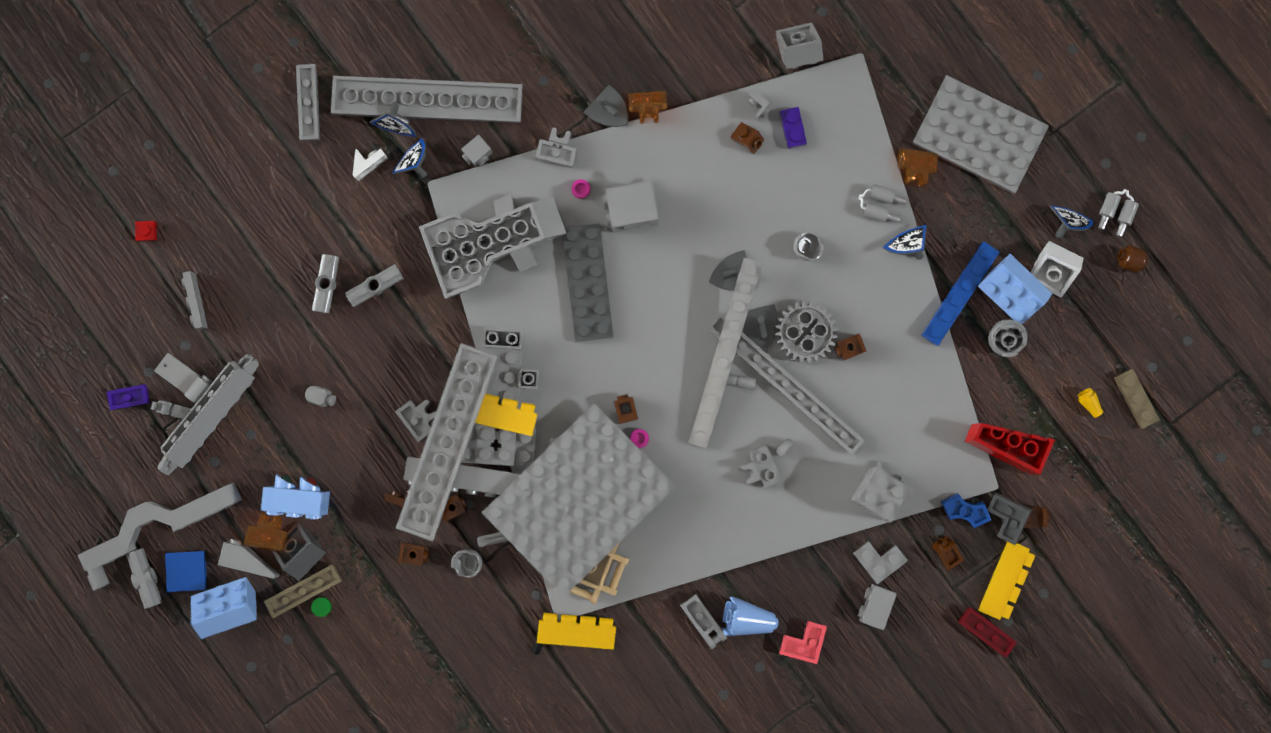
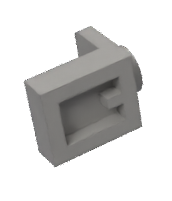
M752 88L747 95V99L752 107L760 109L754 118L758 121L760 117L764 119L769 113L770 109L768 107L770 102Z

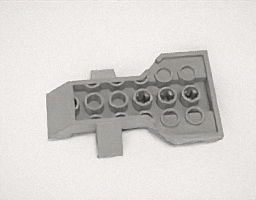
M510 194L495 200L496 217L481 223H476L456 213H452L419 226L445 299L481 286L492 262L511 255L520 272L538 266L531 246L567 234L554 198L531 202L517 208L513 196ZM485 238L490 240L489 246L483 245ZM467 245L473 247L471 253L465 252V249H468ZM450 252L455 254L453 260L448 259Z
M484 328L483 351L499 356L486 394L499 396L501 404L503 398L520 402V389H538L539 370L522 369L523 330ZM475 423L462 462L529 467L535 461L537 428H534L533 436L503 429H499L500 431L497 432L496 428ZM495 440L502 444L498 451H495V448L492 447V442L495 443Z

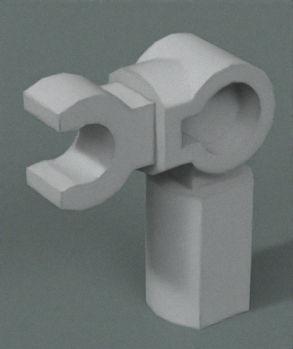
M162 400L158 402L153 401L151 409L156 410L158 413L171 414V416L184 419L192 409L177 404L173 406V403Z

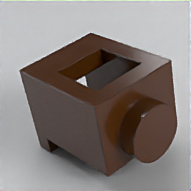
M860 333L837 342V347H835L838 358H842L843 361L867 351ZM848 344L853 345L852 351L847 349Z
M628 394L617 396L614 404L619 424L638 420L633 396L629 397ZM624 405L629 406L628 412L622 411Z
M457 494L448 499L442 516L444 522L467 512L465 507L468 505L463 496L460 497ZM450 504H454L456 506V509L454 511H451L449 509Z
M407 542L401 543L398 563L424 565L429 555V551L426 550L427 546ZM411 551L416 552V558L410 556Z

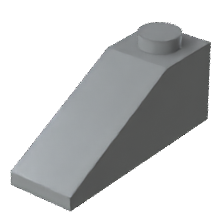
M231 539L230 541L223 542L218 565L273 579L279 577L280 573L250 547L243 545L241 540Z

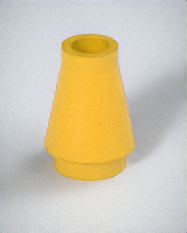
M1087 388L1078 394V401L1089 411L1093 418L1103 414L1096 391Z

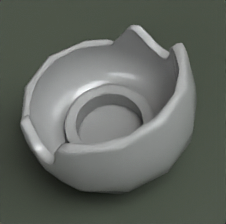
M804 232L795 238L793 248L798 258L804 261L817 260L823 255L825 246L821 243L818 235Z
M466 548L458 551L452 557L451 567L456 570L458 576L471 578L481 571L482 558L475 550Z

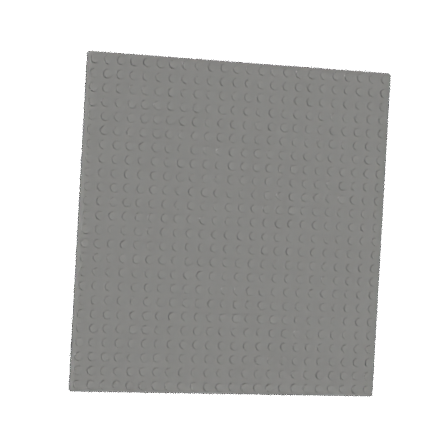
M859 53L633 120L628 122L626 126L610 127L570 139L569 146L577 148L573 168L535 159L536 149L428 182V188L438 219L456 213L471 221L481 223L496 217L495 200L512 194L517 208L531 202L554 198L564 227L600 223L614 338L575 342L563 235L531 246L538 266L520 272L511 255L492 262L481 286L460 294L476 349L483 351L484 328L523 330L522 369L539 370L538 389H520L519 409L522 402L536 405L534 413L538 414L535 423L537 428L535 460L550 447V438H559L583 413L595 404L629 439L631 433L636 429H643L648 433V444L639 449L676 486L619 543L616 554L630 560L628 565H625L619 580L616 596L601 591L596 605L590 603L591 600L570 592L563 597L543 577L553 613L557 614V621H560L561 614L579 616L888 523L851 501L852 496L870 467H876L879 461L883 463L880 468L882 471L898 481L901 476L906 477L903 484L911 488L892 521L941 507L940 501L957 493L964 500L998 489L989 454L964 442L971 424L979 422L950 330L939 346H935L921 336L941 305L926 253L922 251L923 258L918 260L914 253L899 255L883 249V246L891 239L909 229L917 227L863 54ZM752 88L770 102L768 107L770 109L769 113L764 119L760 117L758 121L754 118L760 109L752 107L747 99V95ZM799 107L807 145L788 149L779 112ZM741 122L758 130L764 138L762 146L755 154L750 153L746 147L731 139V135ZM649 173L656 203L658 225L613 233L612 228H608L606 214L609 213V209L605 210L603 201L606 189L643 183V174ZM583 179L590 184L591 192L587 198L577 199L572 194V184L576 180ZM873 184L894 190L895 195L907 199L905 205L894 201L888 204L869 198L870 192L861 198L864 201V207L869 202L888 208L889 213L901 217L900 222L897 223L886 219V222L863 216L864 209L861 208V201L858 199L859 195L864 194L867 189H871ZM811 232L819 236L821 243L825 246L823 255L820 258L804 261L797 257L793 247L794 240L800 233ZM485 238L483 245L489 246L490 240ZM467 245L468 249H465V252L471 253L473 247ZM745 250L748 259L763 263L749 310L775 304L777 318L784 319L782 312L789 313L788 306L795 309V302L801 306L802 301H805L806 306H808L813 301V307L820 303V310L827 308L825 314H833L829 319L830 321L836 320L832 327L838 328L837 331L833 332L838 337L831 340L835 343V346H828L831 352L824 351V358L818 355L817 362L812 357L810 363H807L806 358H804L802 363H799V357L793 361L792 354L785 356L787 350L780 351L783 344L776 343L780 339L778 336H775L774 342L768 351L764 352L865 440L853 455H850L736 353L730 374L756 378L755 389L726 385L707 449L688 443L719 342V338L707 326L719 313L724 317L727 316L734 292L718 288L709 283L714 269L726 257ZM450 252L449 259L453 260L455 254ZM807 314L800 315L802 323H809L810 318ZM814 319L808 328H802L804 332L795 342L796 346L806 335L810 336L808 332L817 323V319ZM816 326L815 333L818 336H823L824 328ZM788 329V336L796 338L798 334L796 329ZM860 333L867 351L844 361L842 358H838L835 352L836 343ZM807 340L803 342V348L806 351H810L812 343ZM848 344L847 349L852 351L853 345ZM628 394L629 397L633 396L638 420L619 424L614 401L617 400V396ZM624 405L622 411L628 412L629 406ZM786 439H791L794 442L792 447L782 457L779 456L776 450ZM767 445L782 481L766 488H762L760 480L746 485L744 481L751 474L748 470L740 471L739 467L752 462L748 454L749 452ZM510 466L512 473L522 474L528 468L526 466ZM612 561L604 585H610L618 561ZM581 583L576 585V587L592 593L595 591L594 588Z

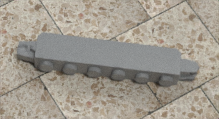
M245 354L238 363L235 361L228 362L163 443L161 452L164 457L157 467L162 473L169 475L178 466L183 468L186 463L190 462L198 448L202 447L206 438L216 429L218 423L228 414L230 408L240 399L246 388L250 387L255 378L252 374L259 366V363L252 354Z

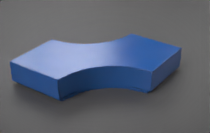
M958 493L940 501L949 520L956 518L965 519L971 523L973 528L991 521V517L983 502L968 503Z

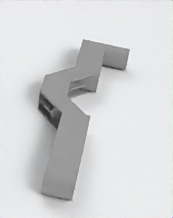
M235 483L226 485L175 510L152 501L144 502L129 509L117 537L78 555L84 571H88L89 575L87 578L93 591L110 584L103 568L104 565L137 550L135 543L142 526L155 520L170 525L173 532L190 526L241 502L242 498Z

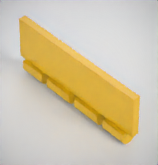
M485 394L475 423L533 436L538 414L534 413L536 405L522 402L521 408L517 409L519 401L503 398L502 404L499 405V396Z
M1008 541L1006 542L978 611L999 620L1001 617L1009 620L1014 607L1007 603L1008 601L1016 603L1021 589L1015 587V584L1023 586L1029 572L1022 569L1024 565L1031 568L1036 556L1029 553V548L1018 543L1014 545Z
M544 613L543 620H539L537 643L614 650L616 626H613L612 618H599L598 625L595 624L596 617L580 616V622L576 623L577 615L561 614L560 621H557V614Z

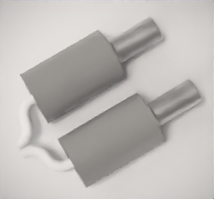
M873 184L871 189H867L864 194L859 195L858 199L861 201V208L864 209L863 216L886 222V219L897 223L900 222L901 217L889 213L888 208L869 202L864 207V201L861 198L870 192L869 198L888 204L894 201L905 205L907 199L895 195L894 190Z
M1126 189L1122 192L1107 193L1099 213L1102 219L1098 228L1104 230L1108 219H1113L1119 205L1121 196L1117 194L1122 195L1126 193V196L1131 199L1125 200L1117 223L1120 224L1116 233L1118 237L1123 236L1126 226H1131L1139 206Z

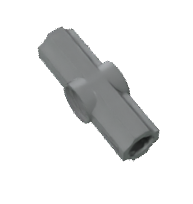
M322 254L319 275L315 281L316 291L312 311L329 314L333 291L336 288L335 280L339 257ZM329 279V287L323 289L322 282Z
M396 264L377 275L368 277L365 282L345 292L352 306L356 307L371 297L380 295L385 289L404 278ZM378 281V289L372 291L370 288L371 283Z
M144 549L126 554L132 571L131 581L134 588L139 591L144 608L147 609L162 603L156 586L157 576L153 568L149 566Z

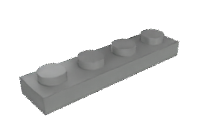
M315 64L296 65L299 140H320L317 67Z

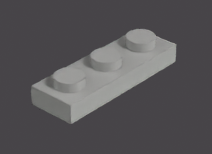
M191 271L184 272L182 286L187 291L186 304L191 309L192 314L190 315V322L195 329H208L196 273Z

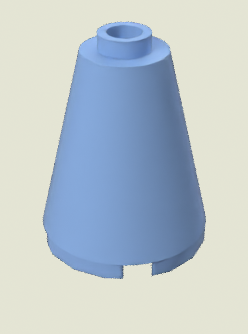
M730 597L731 601L726 602L722 622H726V628H723L724 635L738 636L772 633L774 629H777L778 618H776L774 613L736 597Z

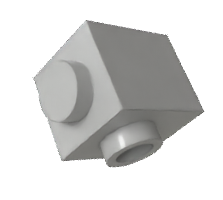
M477 135L461 149L464 153L462 155L463 159L468 165L472 163L475 167L486 163L488 156L493 153L480 135Z

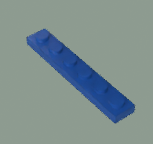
M985 241L980 244L921 334L922 337L935 346H939L998 256V250Z

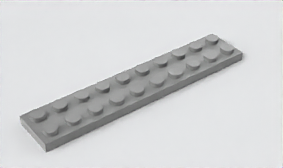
M333 76L331 114L380 117L390 112L392 102L399 103L397 114L405 118L521 123L523 85Z
M462 343L460 344L396 526L397 529L434 541L499 356Z

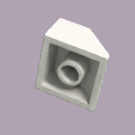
M1049 241L1040 253L1031 274L1050 292L1062 298L1080 273L1083 258Z

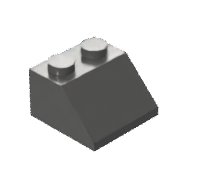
M299 522L271 548L283 571L298 581L326 554L321 544Z

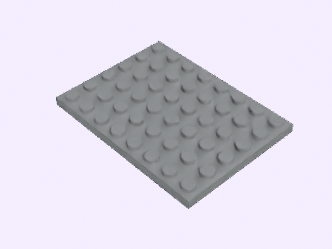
M593 404L482 513L540 574L565 597L676 486Z

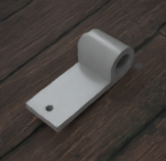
M170 353L166 354L154 370V372L185 393L184 395L195 404L213 382L209 377L205 375L202 377Z

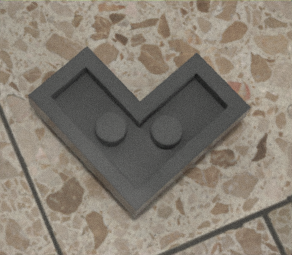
M996 492L987 511L1005 519L997 537L1016 545L1032 509Z

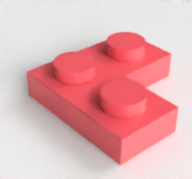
M807 620L803 639L784 634L779 654L817 664L827 626Z

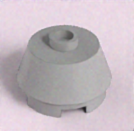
M1001 320L991 329L988 341L995 353L1003 357H1013L1018 355V352L1026 346L1028 336L1025 327L1019 322Z

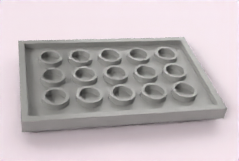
M946 75L912 144L1015 194L1049 125Z

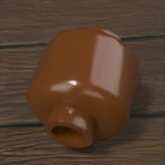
M1132 245L1121 249L1117 255L1119 267L1131 273L1143 271L1148 264L1146 252Z

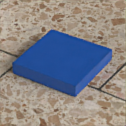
M206 551L165 553L167 592L207 589Z

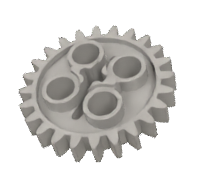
M802 301L801 306L795 302V309L788 306L789 313L782 312L784 319H777L781 325L775 326L776 329L780 330V332L775 333V336L780 337L776 343L783 344L780 351L786 349L785 356L792 354L793 361L799 357V363H802L804 358H806L807 363H810L813 357L814 361L817 362L818 355L824 358V351L831 352L828 346H835V343L831 340L838 337L833 334L838 328L832 327L836 320L830 321L829 318L833 314L826 315L827 308L820 310V303L813 307V301L808 306H806L805 301ZM807 314L810 318L809 323H802L800 315ZM817 319V323L808 332L810 336L806 335L796 346L795 342L804 332L802 328H808L813 320ZM816 326L824 328L823 336H818L815 333ZM788 329H796L797 337H789ZM806 340L812 343L810 351H806L802 346Z

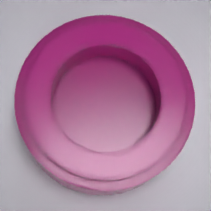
M579 179L572 184V194L577 199H585L590 195V184L586 180Z
M636 429L631 433L630 440L638 448H643L648 444L649 436L645 430Z

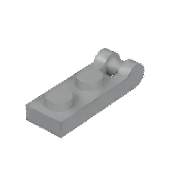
M696 594L680 605L711 649L715 648L716 644L721 640L727 639V636L724 635L722 629ZM715 630L717 634L711 638L708 634Z

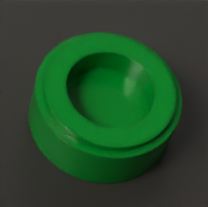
M319 597L313 601L311 609L314 615L324 617L331 612L332 604L328 598Z

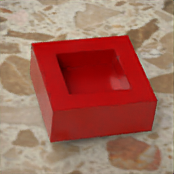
M156 221L135 222V240L138 242L157 241Z

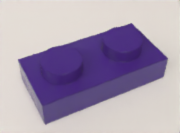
M799 107L781 110L779 113L787 148L807 145Z
M146 384L107 391L110 410L150 404Z

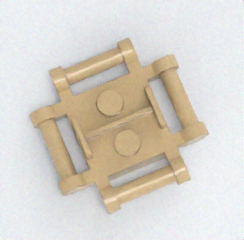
M617 545L579 582L594 588V593L576 586L570 593L591 600L590 603L595 605L601 591L616 596L619 580L625 565H628L630 559L616 554ZM616 560L618 561L610 585L606 586L604 585L612 561Z

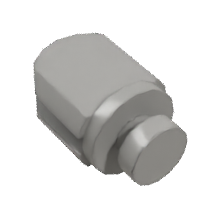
M314 385L310 386L305 392V398L309 403L321 407L333 406L335 404L336 396L332 395L331 391L326 388Z

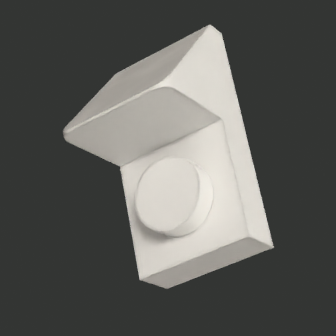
M356 149L353 176L358 181L387 160L388 157L379 149L378 151H372L368 155V159L365 160Z

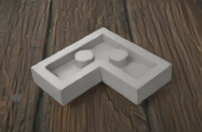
M866 542L853 552L876 584H879L908 561L896 545L881 556L870 542Z

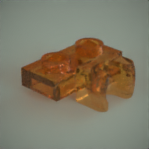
M666 91L628 93L629 112H639L640 124H644L647 117H652L655 123L659 122L658 110L667 109Z
M901 148L899 150L898 168L907 170L905 171V184L908 185L916 177L918 179V186H925L928 183L929 173L934 174L937 172L938 154Z
M262 512L259 516L258 527L248 525L244 545L283 552L288 533L280 530L282 518L279 515H275L273 520L268 523L269 518Z

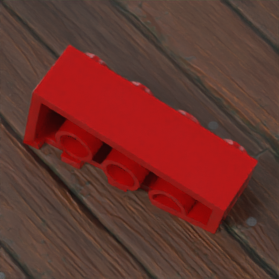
M984 423L971 424L964 442L1029 475H1041L1055 439L1008 430Z

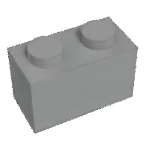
M872 584L871 588L868 587L865 592V605H861L859 609V621L884 630L897 593Z

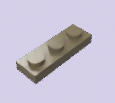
M1133 369L1114 377L1140 429L1160 420Z

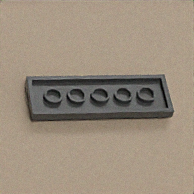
M600 223L565 227L567 234L563 235L575 342L614 338Z

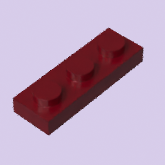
M968 607L958 620L960 625L1005 658L1017 644L1014 639L971 607Z

